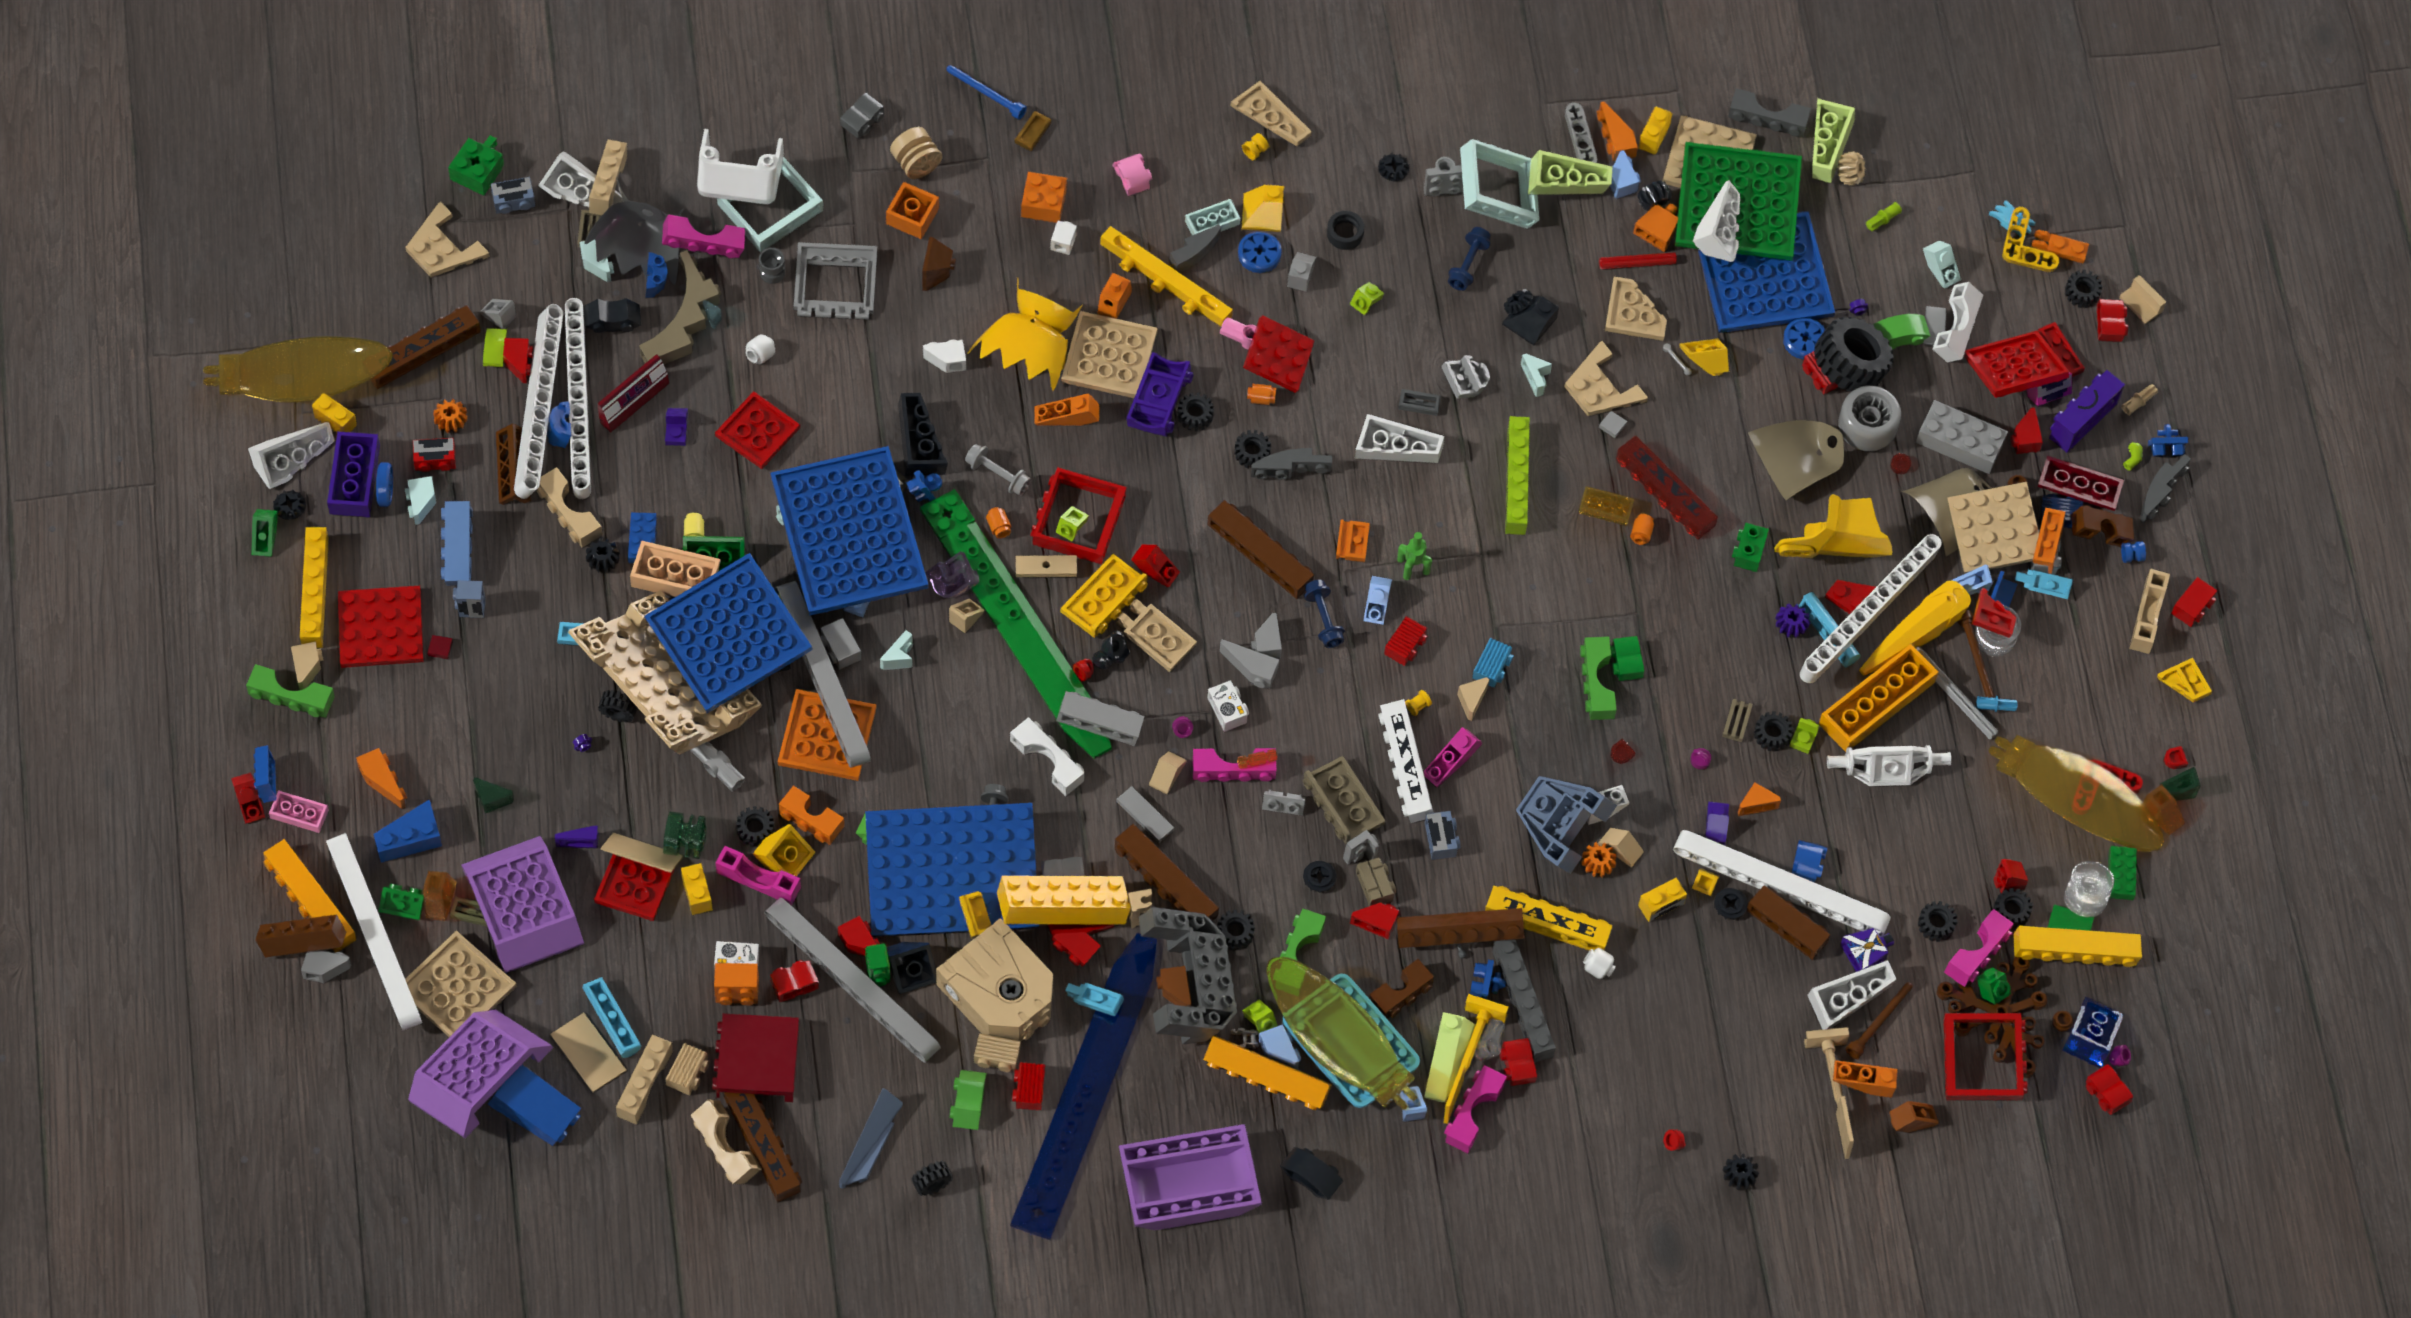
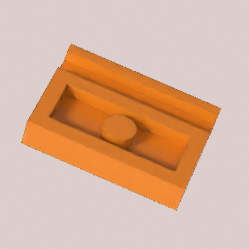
M1341 519L1336 559L1345 558V560L1365 562L1370 523L1347 522Z

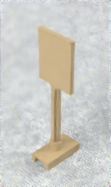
M1848 1027L1806 1031L1807 1039H1804L1805 1049L1822 1047L1823 1053L1826 1056L1833 1095L1837 1103L1836 1117L1845 1159H1849L1854 1142L1841 1084L1833 1081L1834 1061L1836 1060L1834 1054L1835 1046L1847 1045L1849 1038Z

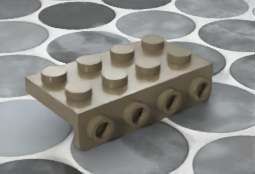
M1343 756L1312 772L1309 770L1304 772L1303 784L1308 791L1311 790L1316 805L1322 807L1328 823L1332 822L1337 837L1340 840L1343 839L1345 844L1365 830L1370 833L1385 825V819Z

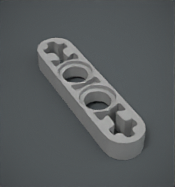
M1570 103L1566 107L1565 118L1577 159L1585 160L1588 154L1589 162L1597 163V155L1583 108L1578 103ZM1572 110L1577 113L1576 120H1574L1575 117L1573 112H1571ZM1575 126H1582L1584 131L1576 132L1573 128ZM1580 142H1586L1589 145V147L1586 149H1582L1578 146V144Z

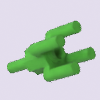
M1420 532L1414 534V538L1410 539L1408 545L1401 544L1398 548L1397 561L1402 563L1405 559L1407 560L1403 573L1405 580L1411 578L1414 565L1422 563V573L1424 575H1429L1431 571L1432 559L1426 555V541L1422 539Z

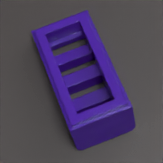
M598 826L555 834L556 847L598 848Z

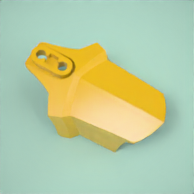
M1834 494L1829 497L1827 522L1808 523L1804 527V537L1782 539L1774 547L1775 552L1784 557L1813 558L1818 554L1848 557H1883L1892 555L1890 539L1880 530L1871 498L1841 500L1839 496Z

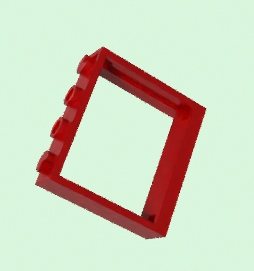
M1057 467L1055 475L1052 474L1049 479L1048 485H1050V489L1044 493L1042 500L1044 506L1038 509L1036 519H1038L1037 525L1032 526L1030 536L1033 537V545L1067 555H1077V558L1102 565L1126 498L1127 487ZM1061 484L1114 498L1096 550L1043 535Z
M1945 1013L1943 1020L1946 1100H2022L2024 1094H2027V1081H2023V1073H2027V1062L2023 1061V1053H2026V1040H2022V1032H2025V1020H2021V1013ZM1954 1023H2014L2016 1089L1955 1088Z

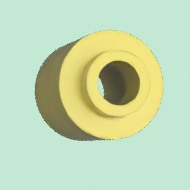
M689 513L686 515L684 520V536H704V519L701 514Z

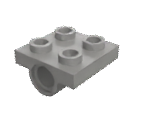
M1441 157L1436 161L1435 168L1426 169L1424 182L1425 196H1438L1447 193L1457 194L1464 191L1462 165L1455 166V162L1451 158Z

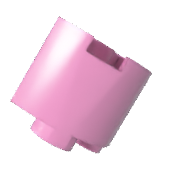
M1141 154L1113 163V167L1117 175L1120 176L1128 196L1150 189L1149 181L1152 180V175L1149 169L1145 170L1144 159Z

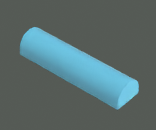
M1814 592L1803 596L1799 607H1805V613L1809 614L1810 622L1822 638L1826 640L1838 627V624ZM1851 644L1838 659L1846 668L1855 663L1861 655Z
M601 977L584 984V992L622 1058H627L637 1053L641 1048V1044L603 978Z

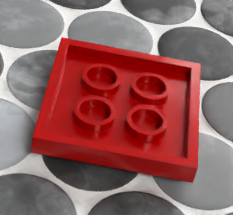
M1262 315L1258 320L1243 368L1296 393L1299 390L1315 340Z
M753 391L715 432V436L757 467L763 469L800 429V424Z
M613 854L594 902L654 922L674 870L670 873Z

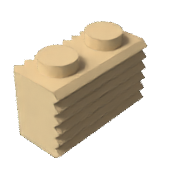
M979 1033L974 1063L982 1068L992 1066L1003 1072L1015 1071L1021 1041Z
M684 1043L666 1078V1086L690 1095L692 1090L696 1091L700 1083V1074L702 1072L705 1073L709 1066L707 1053Z

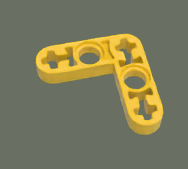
M2017 207L2011 215L2002 251L2003 259L2009 263L2045 272L2055 271L2059 264V258L2056 254L2023 246L2030 214L2026 208ZM2023 213L2025 218H2022L2020 226L2016 225L2018 217L2015 215ZM2013 230H2017L2021 233V238L2013 239L2010 233ZM2014 244L2015 254L2013 257H2010L2008 252L2011 249V245ZM2032 253L2036 256V260L2028 262L2025 259V255ZM2040 256H2043V261H2041V264H2038ZM2051 258L2052 262L2055 264L2047 266L2048 263L2045 261H2048V259Z

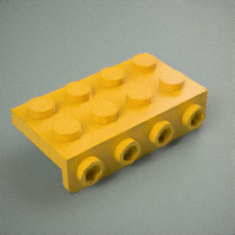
M1112 554L1060 608V612L1095 638L1099 633L1105 632L1112 619L1116 620L1122 612L1121 610L1133 602L1134 596L1138 592L1141 593L1148 585L1147 575L1145 573L1139 574L1115 554Z

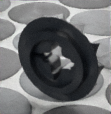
M1392 152L1390 155H1384L1379 160L1378 171L1386 180L1400 181L1408 175L1410 164H1408L1407 158ZM1392 162H1394L1397 166L1395 172L1394 169L1391 167Z
M1527 289L1518 290L1517 293L1507 298V301L1504 303V310L1508 314L1522 312L1530 305L1533 294Z
M293 489L291 491L284 490L280 495L277 494L275 501H273V508L277 511V516L280 518L293 520L304 513L306 501L300 492H295ZM287 499L292 503V510L286 505Z
M1312 862L1305 868L1303 873L1305 885L1311 891L1314 890L1319 893L1328 891L1335 884L1336 871L1327 862ZM1319 870L1322 877H1325L1322 878L1321 883H1319L1317 878H1314L1317 877Z
M1726 888L1716 895L1714 908H1716L1718 915L1723 916L1725 919L1735 920L1738 917H1742L1745 913L1747 899L1741 891L1734 888ZM1727 901L1730 903L1736 901L1734 908H1725Z

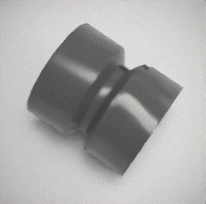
M767 248L759 255V272L764 282L775 284L780 282L785 276L784 255L779 249Z

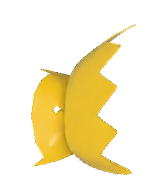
M1017 277V304L1020 313L1003 315L977 339L967 354L980 341H982L981 359L1001 348L1004 369L1025 359L1029 380L1048 369L1051 388L1054 391L1061 374L1066 350V339L1061 332L1068 329L1073 323L1083 304L1077 310L1071 312L1041 295L1018 289Z

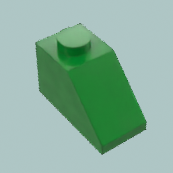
M257 509L252 519L251 555L272 557L277 532L276 510Z

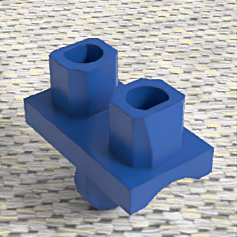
M2165 424L2164 430H2157V436L2164 437L2151 438V440H2148V447L2152 446L2153 457L2165 456V446H2171L2172 456L2184 455L2185 444L2188 443V437H2171L2177 436L2178 430H2171L2170 424Z
M920 470L914 472L916 478L906 482L910 493L914 494L918 502L926 498L929 501L936 499L931 491L934 492L940 489L942 486L941 477L937 474H930L925 478Z
M1488 960L1487 964H1475L1473 976L1484 978V983L1472 981L1471 995L1487 1000L1489 986L1492 987V993L1494 994L1498 993V989L1505 987L1506 982L1501 979V973L1496 972L1495 976L1491 977L1494 965L1493 960Z

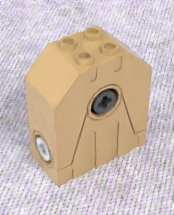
M1001 918L936 969L937 986L982 1034L1022 1041L1023 1039H1029L1034 1034V1030L1039 1026L1044 1027L1050 1021L1053 973L1007 924H1004Z

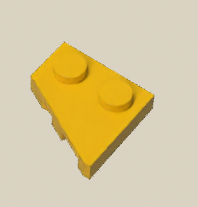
M2193 658L2157 675L2160 681L2193 703L2212 694V690Z

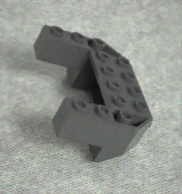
M1151 907L1139 916L1141 936L1166 939L1169 952L1182 953L1191 999V1007L1166 1004L1153 1013L1155 1031L1157 1034L1181 1036L1182 1044L1207 1041L1223 1030L1237 1013L1225 935L1205 914Z

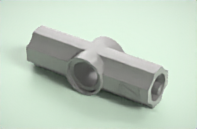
M709 742L690 750L704 763L708 773L714 778L718 777L728 789L734 791L742 786L745 777L731 765V761L725 753L720 750L717 751Z

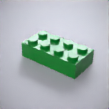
M2110 847L2108 855V898L2134 900L2136 896L2137 848Z

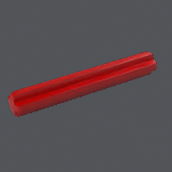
M1674 252L1601 257L1599 259L1600 269L1675 264L1677 257Z

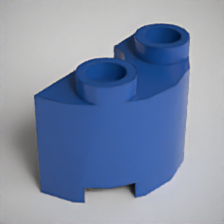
M649 252L647 275L650 276H647L645 298L655 297L656 294L665 288L668 274L664 258Z
M569 401L561 402L552 409L549 415L546 436L552 446L566 448L571 437V423L565 420L570 414Z
M1799 840L1792 874L1815 883L1816 877L1821 878L1823 865H1820V861L1825 859L1827 847Z

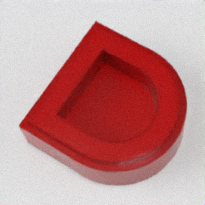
M2182 746L2171 748L2166 752L2164 762L2167 767L2180 769L2188 766Z

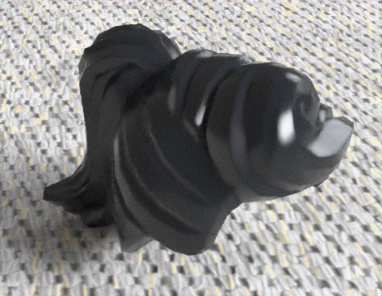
M1113 631L1103 640L1101 650L1093 654L1094 666L1100 669H1109L1113 663H1123L1130 651L1127 647L1126 637L1122 632Z

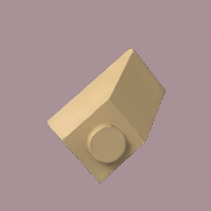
M316 642L291 647L300 690L307 688L321 670L320 661L324 660L322 650L317 649Z

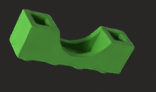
M1587 637L1584 639V644L1580 645V656L1584 657L1582 676H1586L1583 689L1584 694H1588V700L1585 701L1586 713H1589L1590 720L1614 719L1616 714L1615 692L1603 687L1597 678L1599 669L1610 662L1609 637Z
M256 664L246 684L248 694L255 699L260 700L262 698L269 700L274 705L282 704L294 711L308 712L313 717L321 716L326 718L335 698L333 688L315 682L300 691L286 690L277 683L275 670Z
M1303 908L1300 915L1296 914L1293 922L1294 932H1290L1286 940L1288 945L1287 951H1282L1279 962L1282 963L1280 969H1275L1272 981H1275L1274 989L1297 997L1299 996L1306 970L1299 965L1296 954L1304 945L1319 942L1325 926L1326 916Z

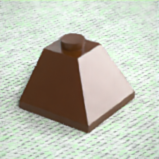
M929 237L922 270L923 291H928L948 279L951 270H955L956 266L953 250L934 237Z

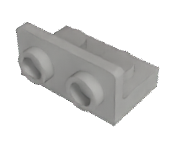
M1365 830L1347 842L1343 856L1347 864L1353 861L1356 863L1364 857V854L1369 860L1375 859L1379 848L1377 838Z

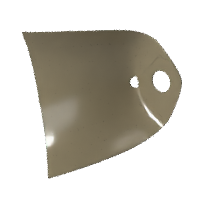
M1807 420L1787 421L1748 432L1769 475L1786 501L1811 484L1838 471L1844 462L1842 433L1833 426L1823 422ZM1832 435L1837 438V445L1834 448H1830L1827 443L1828 438ZM1819 449L1822 452L1821 456L1817 454V451Z
M1961 468L1923 485L1900 492L1907 493L1916 499L1926 511L1940 534L1947 557L1958 549L1947 498L1977 492L1974 489L1975 485L1978 486L1979 491L1985 490L1982 484L1988 489L1992 488L1974 470Z

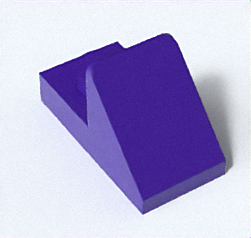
M667 409L665 445L686 446L688 409Z
M1708 802L1705 838L1725 845L1729 823V804Z

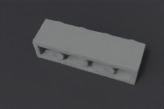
M1066 691L1056 721L1135 746L1144 716L1139 715L1135 711L1120 709L1116 705L1102 703L1094 698L1083 697L1076 692Z

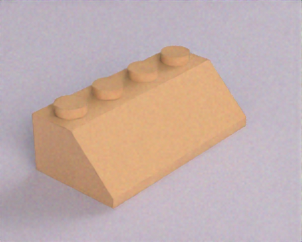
M641 541L630 575L631 587L655 593L661 591L664 595L677 597L719 572L720 559Z

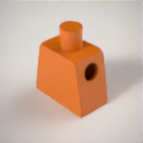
M1668 204L1665 209L1655 205L1635 223L1633 234L1665 252L1677 229L1678 217L1675 215L1678 212V208L1673 204Z
M1112 273L1100 294L1097 314L1115 319L1118 318L1132 293L1131 281L1129 279Z

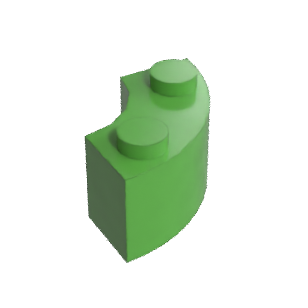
M1919 314L1897 315L1873 324L1874 328L1880 330L1883 333V337L1888 339L1889 346L1892 349L1901 345H1919L1931 336L1925 317Z
M961 1070L959 1078L955 1077L954 1090H957L955 1106H951L950 1109L953 1127L978 1130L986 1073Z

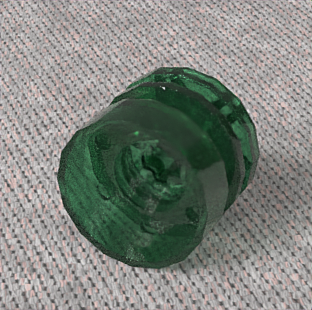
M669 811L665 827L663 853L678 856L681 847H684L685 857H690L693 849V857L700 859L707 837L706 816L699 815L697 824H695V814H691L688 823H685L684 813Z

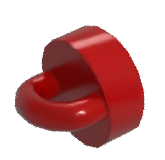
M1086 658L1076 662L1073 665V671L1079 680L1086 681L1092 676L1094 666L1092 661Z
M1668 1130L1664 1134L1663 1143L1668 1150L1674 1151L1685 1148L1684 1135L1680 1130Z

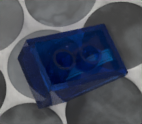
M2085 996L2062 1051L2101 1068L2110 1052L2124 1014Z

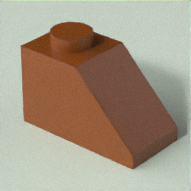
M1185 966L1160 969V976L1156 977L1157 988L1162 989V996L1174 1005L1191 1007Z
M1907 1101L1889 1112L1892 1126L1899 1132L1909 1133L1939 1124L1931 1104Z

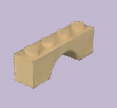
M607 140L589 196V213L603 215L612 206L617 182L616 177L618 178L619 173H623L627 160V143Z
M556 467L541 476L540 485L536 491L542 499H546L549 510L558 515V521L563 528L567 527L570 531L569 535L573 542H578L583 548L591 543V541L593 542L601 537V525L591 512H575L564 504V499L569 492L568 481Z
M2150 569L2145 581L2129 649L2147 654L2150 653L2170 574Z
M655 1035L651 1036L616 1106L617 1117L634 1124L638 1123L646 1107L650 1089L657 1075L665 1069L673 1053L672 1042Z
M707 1100L691 1114L695 1127L701 1131L706 1145L714 1152L716 1161L722 1165L730 1182L733 1184H745L762 1169L751 1151L736 1152L728 1144L726 1125L730 1116L720 1100Z

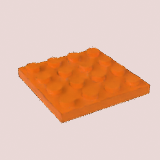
M796 689L778 758V765L859 781L862 765L849 767L818 693ZM847 699L867 746L877 705Z

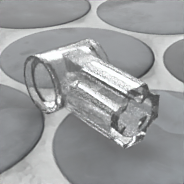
M1489 1020L1474 1053L1479 1061L1484 1062L1500 1054V1043L1506 1030L1505 1024L1502 1021Z

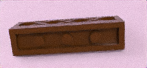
M513 423L496 432L499 503L502 505L514 499L523 503L531 501V496L523 499L518 497L514 491L523 427ZM507 434L508 437L503 444V436ZM508 450V457L504 461V456ZM508 468H509V474H508L507 478L505 479V473L507 472V470H508ZM510 486V494L506 496V491Z

